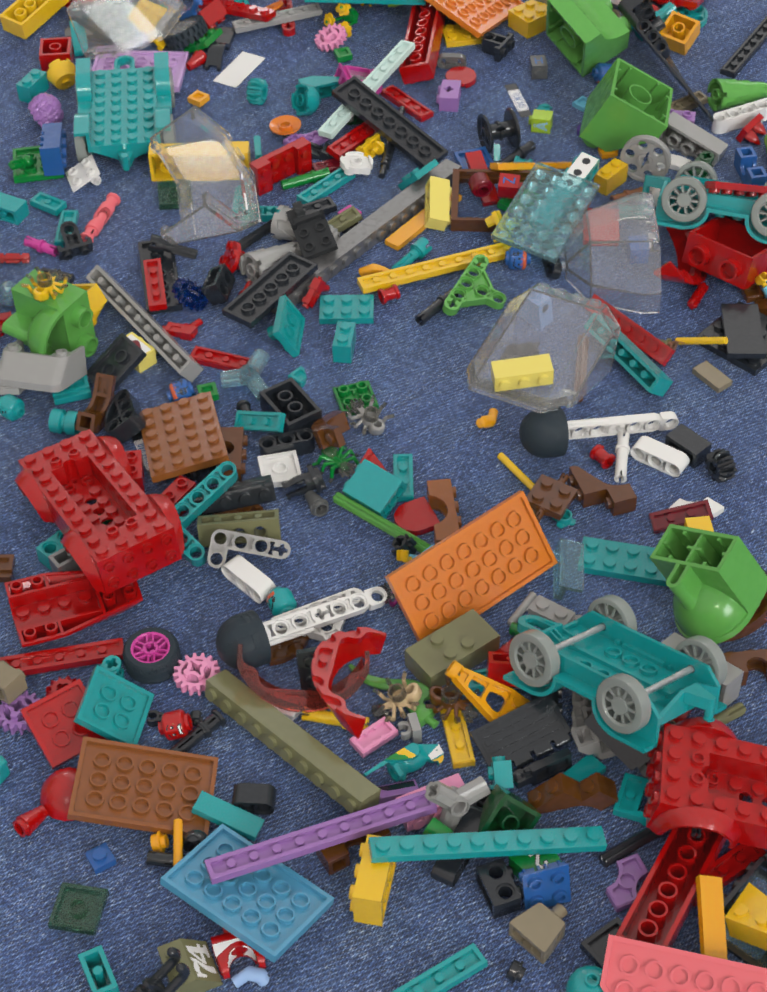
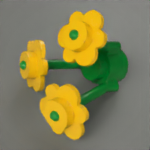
M338 3L335 10L341 17L334 18L333 14L329 12L325 14L324 24L328 27V24L333 26L335 21L345 20L338 24L344 26L347 37H351V26L357 24L358 12L348 3Z

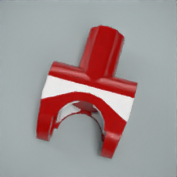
M222 928L223 934L210 937L216 964L224 980L231 978V964L239 957H249L254 960L256 965L258 964L259 968H266L263 955L224 928Z

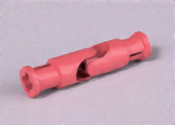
M108 193L106 201L101 203L93 215L94 219L87 223L85 231L80 234L83 242H86L89 237H91L92 243L94 242L93 239L99 235L103 226L108 222L115 211V207L121 203L120 197L116 193Z

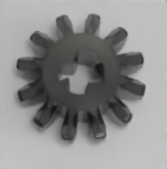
M724 448L716 449L707 454V459L705 460L707 467L705 469L708 470V475H711L713 481L723 483L735 477V472H737L736 462H734V456L730 455L729 450Z

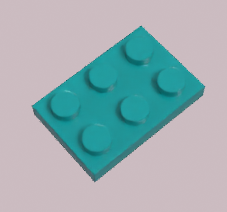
M374 294L320 295L319 323L337 324V321L356 322V324H374Z

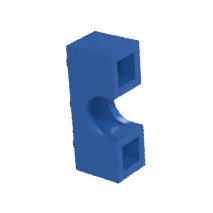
M752 146L736 148L734 166L743 184L764 186L767 182V173L763 166L757 167V154Z

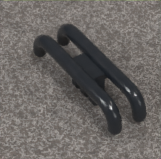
M175 947L168 948L167 955L170 958L150 978L146 977L142 984L135 988L136 991L132 992H175L190 975L189 966L179 963L181 959L180 950ZM176 967V971L179 974L165 987L161 980Z

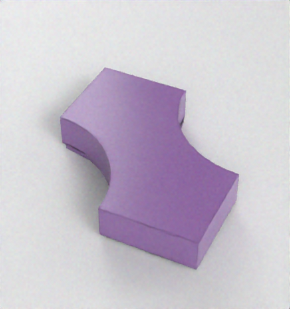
M638 853L616 861L618 878L612 885L606 888V895L616 913L631 907L637 896V885L649 874Z

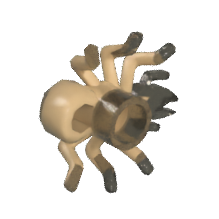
M406 671L402 673V684H392L388 677L385 679L389 686L387 691L389 698L384 696L378 689H373V692L386 702L372 706L371 712H373L372 715L381 719L385 716V722H395L396 707L400 711V717L404 719L407 716L403 707L406 706L416 711V706H419V700L422 697V690L415 682L407 685Z

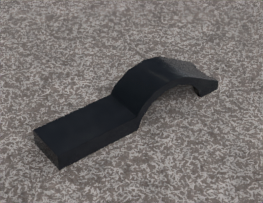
M221 27L223 34L209 45L205 70H209L211 65L217 66V71H221L224 50H230L236 35L233 28Z

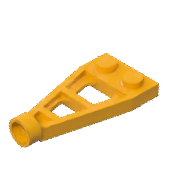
M456 660L450 664L445 672V675L452 679L451 681L488 722L530 702L514 689L469 670ZM471 680L484 686L480 696H477L468 687ZM489 692L503 697L504 703L499 712L494 711L487 704L486 697Z

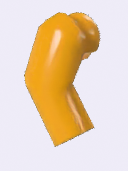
M496 408L489 409L488 415L481 416L476 420V426L480 429L483 427H493L497 421L498 410Z

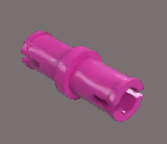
M26 236L24 239V246L36 249L39 253L44 252L53 257H56V254H58L57 246L47 243L46 240H38L31 236Z

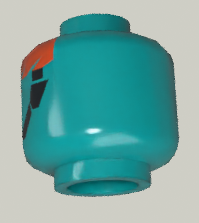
M275 587L267 596L266 602L273 616L288 612L297 607V602L288 588Z

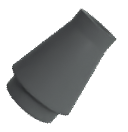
M313 490L306 492L305 499L311 514L317 517L327 514L329 510L327 500L316 494Z

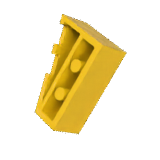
M749 882L725 916L730 937L767 951V896Z

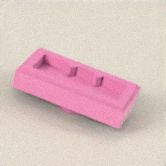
M384 716L362 730L360 738L351 737L349 744L364 758L398 736V730Z

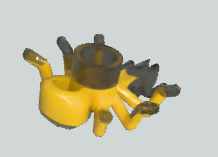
M36 266L35 269L38 273L37 283L31 275L26 274V277L30 279L32 285L36 288L32 289L29 284H21V287L28 288L36 301L45 302L49 299V294L55 300L58 293L62 294L64 292V288L68 287L67 280L71 278V275L66 276V274H63L62 276L60 268L58 270L55 268L53 271L49 270L48 273H41L39 267Z

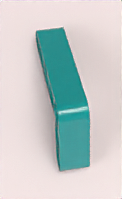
M231 461L222 462L175 505L178 515L182 511L189 512L187 516H179L183 537L188 539L184 544L185 549L182 556L193 566L199 567L204 565L207 555L204 547L185 528L238 480L236 466ZM227 470L233 471L229 476L223 475ZM211 484H218L216 489H209ZM198 497L204 498L200 503L194 502ZM195 552L202 553L198 558L192 557Z

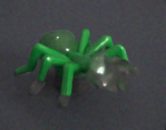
M329 446L321 450L322 455H319L317 462L312 463V467L320 465L322 460L328 461L322 464L320 473L323 475L325 467L329 466L330 478L328 482L332 483L334 474H340L342 478H344V475L350 478V475L353 476L354 468L360 463L357 459L359 455L354 454L352 449H349L343 455L342 452H345L347 447L342 446L338 451L337 447Z

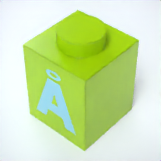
M534 109L533 115L529 116L528 125H531V132L550 134L553 125V111Z

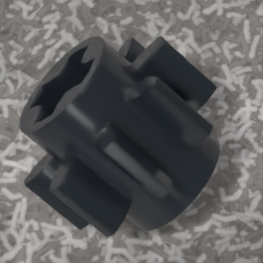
M407 534L397 536L391 544L395 548L391 552L395 557L397 550H409V554L415 555L417 549L414 546L417 542Z

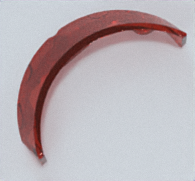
M238 644L236 655L238 670L251 690L264 701L291 712L313 713L329 709L318 691L282 689L265 681L259 676L258 671L254 667L249 666L243 661V644ZM370 651L363 653L361 660L348 676L332 685V693L346 701L360 688L369 673Z

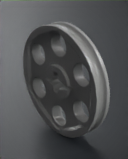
M638 135L625 143L620 154V160L628 164V176L636 181L644 182V171H650L653 176L664 177L667 174L671 165V153L666 144L660 139L650 135ZM639 142H646L647 147H641ZM660 148L663 153L657 154L654 149ZM626 150H633L634 155H628ZM649 152L647 161H645V164L642 165L644 162V157H646L647 153ZM657 163H663L665 168H659ZM629 164L636 165L637 169H630Z

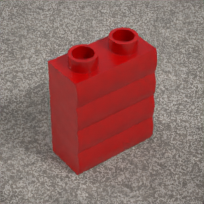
M725 215L724 218L715 217L689 232L681 261L746 290L753 284H756L755 278L762 272L767 273V244L758 242L750 236L745 226V219L738 221L732 219V216Z

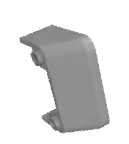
M16 340L3 348L0 359V386L56 393L63 391L87 374L84 346H80L72 352L67 351V349H58L52 355L24 352V343Z

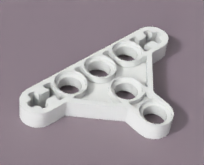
M350 588L279 614L272 619L304 608L309 609L357 592L363 593V591L358 588ZM354 600L353 605L360 608L363 602L361 600ZM343 607L333 608L337 614L345 612ZM316 615V617H319L321 620H323L324 615ZM346 619L330 624L332 627L330 631L318 628L306 635L317 641H326L331 638L333 633L342 631ZM304 620L302 622H295L298 627L306 626ZM284 626L282 628L275 627V631L279 634H284L287 631Z

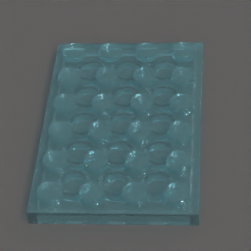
M536 161L494 229L491 239L556 263L596 196L600 184Z

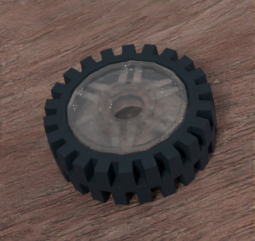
M192 15L183 21H179V23H175L174 26H171L163 33L162 37L170 50H178L203 37L208 31V26L202 15Z

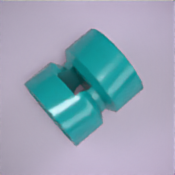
M53 408L49 416V431L58 434L65 432L66 435L72 436L79 434L81 431L75 430L78 411L69 410L67 412L64 409Z

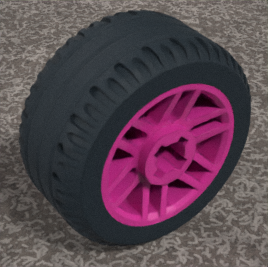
M158 627L144 628L131 635L123 647V660L127 673L135 681L145 684H157L170 679L173 673H175L174 666H179L178 660H181L179 643L176 637L168 630Z

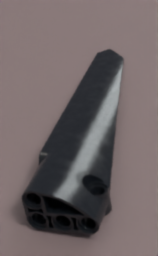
M622 0L618 4L619 11L628 19L631 26L708 119L713 122L714 119L694 95L670 57L668 43L659 33L666 25L659 16L656 17L651 0Z

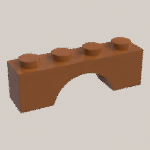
M451 478L427 481L429 505L433 510L439 511L445 516L444 520L434 525L435 544L459 528H462L461 516H457L459 504L458 501H454V498H456V487L452 486Z

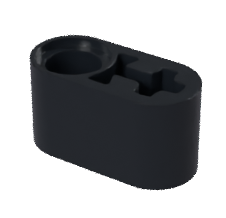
M237 783L233 787L231 804L251 814L269 815L275 809L277 789L269 784Z

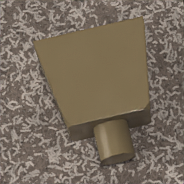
M537 903L509 922L508 935L539 962L544 964L565 935L566 924L562 919L568 912L560 903H557L551 910L543 903Z

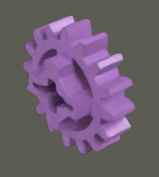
M26 690L11 704L1 700L0 727L3 728V731L7 732L10 729L11 735H14L16 731L23 735L26 729L31 732L20 710L41 698H37L36 693L29 696V692Z

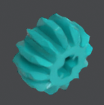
M251 78L248 81L246 98L249 103L263 105L266 102L269 90L266 80Z

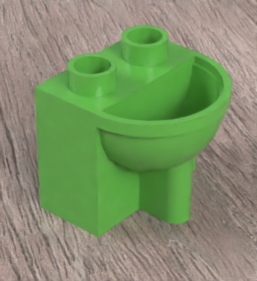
M36 268L11 288L16 312L3 323V333L22 341L24 345L29 346L31 353L52 355L58 349H67V351L72 352L80 346L85 347V357H91L98 347V339L95 336L92 320L93 312L90 309L86 290L67 282L62 294L55 291L58 294L55 300L49 294L48 300L38 301L33 298V294L30 293L28 288L22 287V285L29 284L32 289L36 288L30 281L31 278L36 283L40 280L37 271L41 270ZM41 271L43 278H49L50 274ZM55 278V282L63 283V280Z
M669 524L650 556L651 561L666 579V585L674 594L673 614L679 632L686 639L695 635H702L710 638L716 644L729 640L749 623L767 592V575L739 536Z

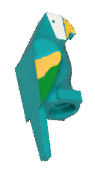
M410 743L365 772L363 776L366 777L386 765L393 781H404L407 773L419 770L426 762H437V765L441 764L444 760V752L439 744Z

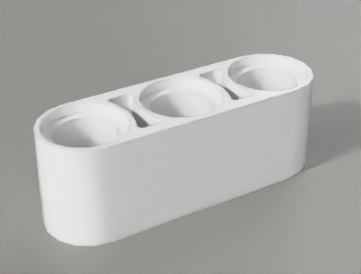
M641 436L630 450V454L635 460L673 477L680 476L690 462L689 457L684 452L648 436Z
M236 555L221 567L223 575L259 604L267 599L270 591L276 587L269 577L241 555Z

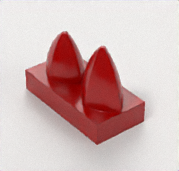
M760 113L755 116L735 139L739 142L745 139L748 142L760 145L757 134H767L764 125L761 123L764 116Z

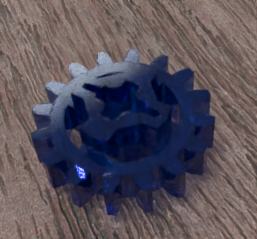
M184 277L182 279L178 278L172 286V293L175 294L174 298H177L179 303H183L184 307L190 308L191 311L193 309L197 312L199 310L202 311L209 303L201 291L202 286H197V282L193 283L189 278L188 280Z

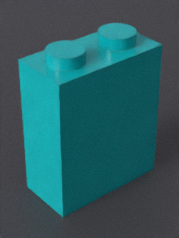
M364 459L355 468L353 476L345 482L342 491L345 496L386 519L407 487L403 480Z

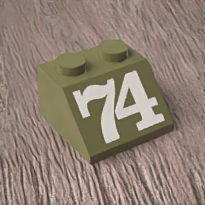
M180 938L157 947L161 965L170 958L167 955L168 948L175 947L181 953L179 963L189 966L190 975L188 979L175 992H206L223 985L206 941ZM176 967L166 975L168 984L179 974L176 971Z

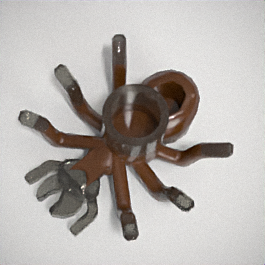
M445 675L446 686L434 685L429 689L428 697L431 704H426V708H431L434 714L447 709L446 713L440 715V718L444 721L447 720L451 710L454 709L455 723L461 722L458 716V710H461L464 721L473 723L472 719L477 717L479 710L473 704H465L471 703L468 699L458 700L462 697L463 693L456 686L450 684L448 676ZM476 689L473 692L478 694L480 690Z

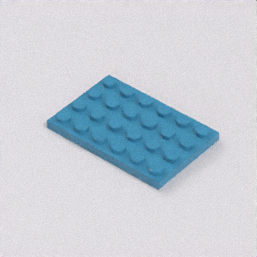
M222 823L160 878V885L275 963L333 905L334 897L283 863L212 885L204 860L254 845Z

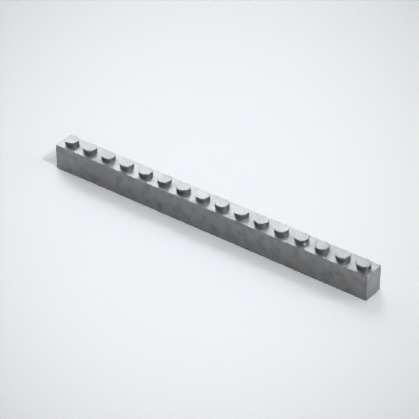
M445 159L336 240L337 250L311 259L310 261L318 264V270L288 296L290 301L294 305L301 302L303 296H306L310 289L309 286L314 277L318 278L320 276L324 282H327L425 208V185L430 176L450 180V187H452L453 169H462V166ZM277 306L271 312L276 314Z

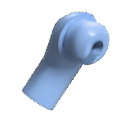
M248 966L233 976L231 980L237 989L248 981L255 982L263 987L268 984L269 976L263 968Z

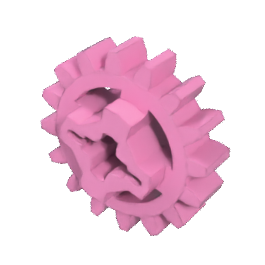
M334 23L333 26L328 24V27L318 30L319 34L315 35L314 41L317 48L321 51H334V48L344 45L343 41H347L346 37L348 35L341 24L336 25Z
M193 653L191 658L185 655V661L178 660L179 666H174L175 673H173L176 687L181 688L182 693L189 691V696H192L194 692H197L198 696H201V691H205L206 680L221 671L218 661H213L211 655L205 658V653H202L200 656Z

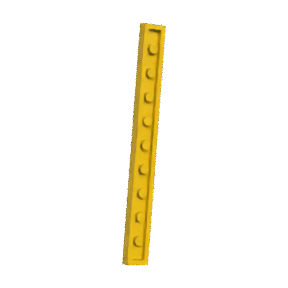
M520 238L358 277L357 284L363 294L378 291L380 288H389L393 284L397 286L466 269L472 259L478 254L486 256L489 259V263L504 260L505 252L510 247H525Z

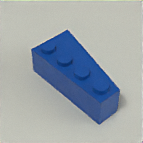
M62 122L42 124L39 151L44 176L65 175V168H67L66 128L63 129Z

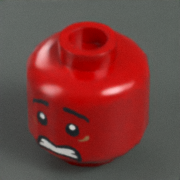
M182 709L165 712L161 717V722H158L160 734L164 735L169 741L184 738L193 729L190 714L185 713Z

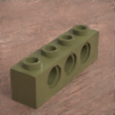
M279 509L198 516L197 531L199 543L203 547L209 548L211 536L217 529L281 540ZM261 526V527H263L264 529L259 530V529H256V527ZM241 528L243 529V531H237L235 529ZM217 533L214 539L216 543L223 544L226 542L227 537L224 533ZM243 536L237 537L235 539V545L241 543L247 544L246 538Z

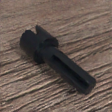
M151 235V242L157 244L150 243L148 251L159 254L165 251L196 259L197 249L168 242L165 239L166 237Z

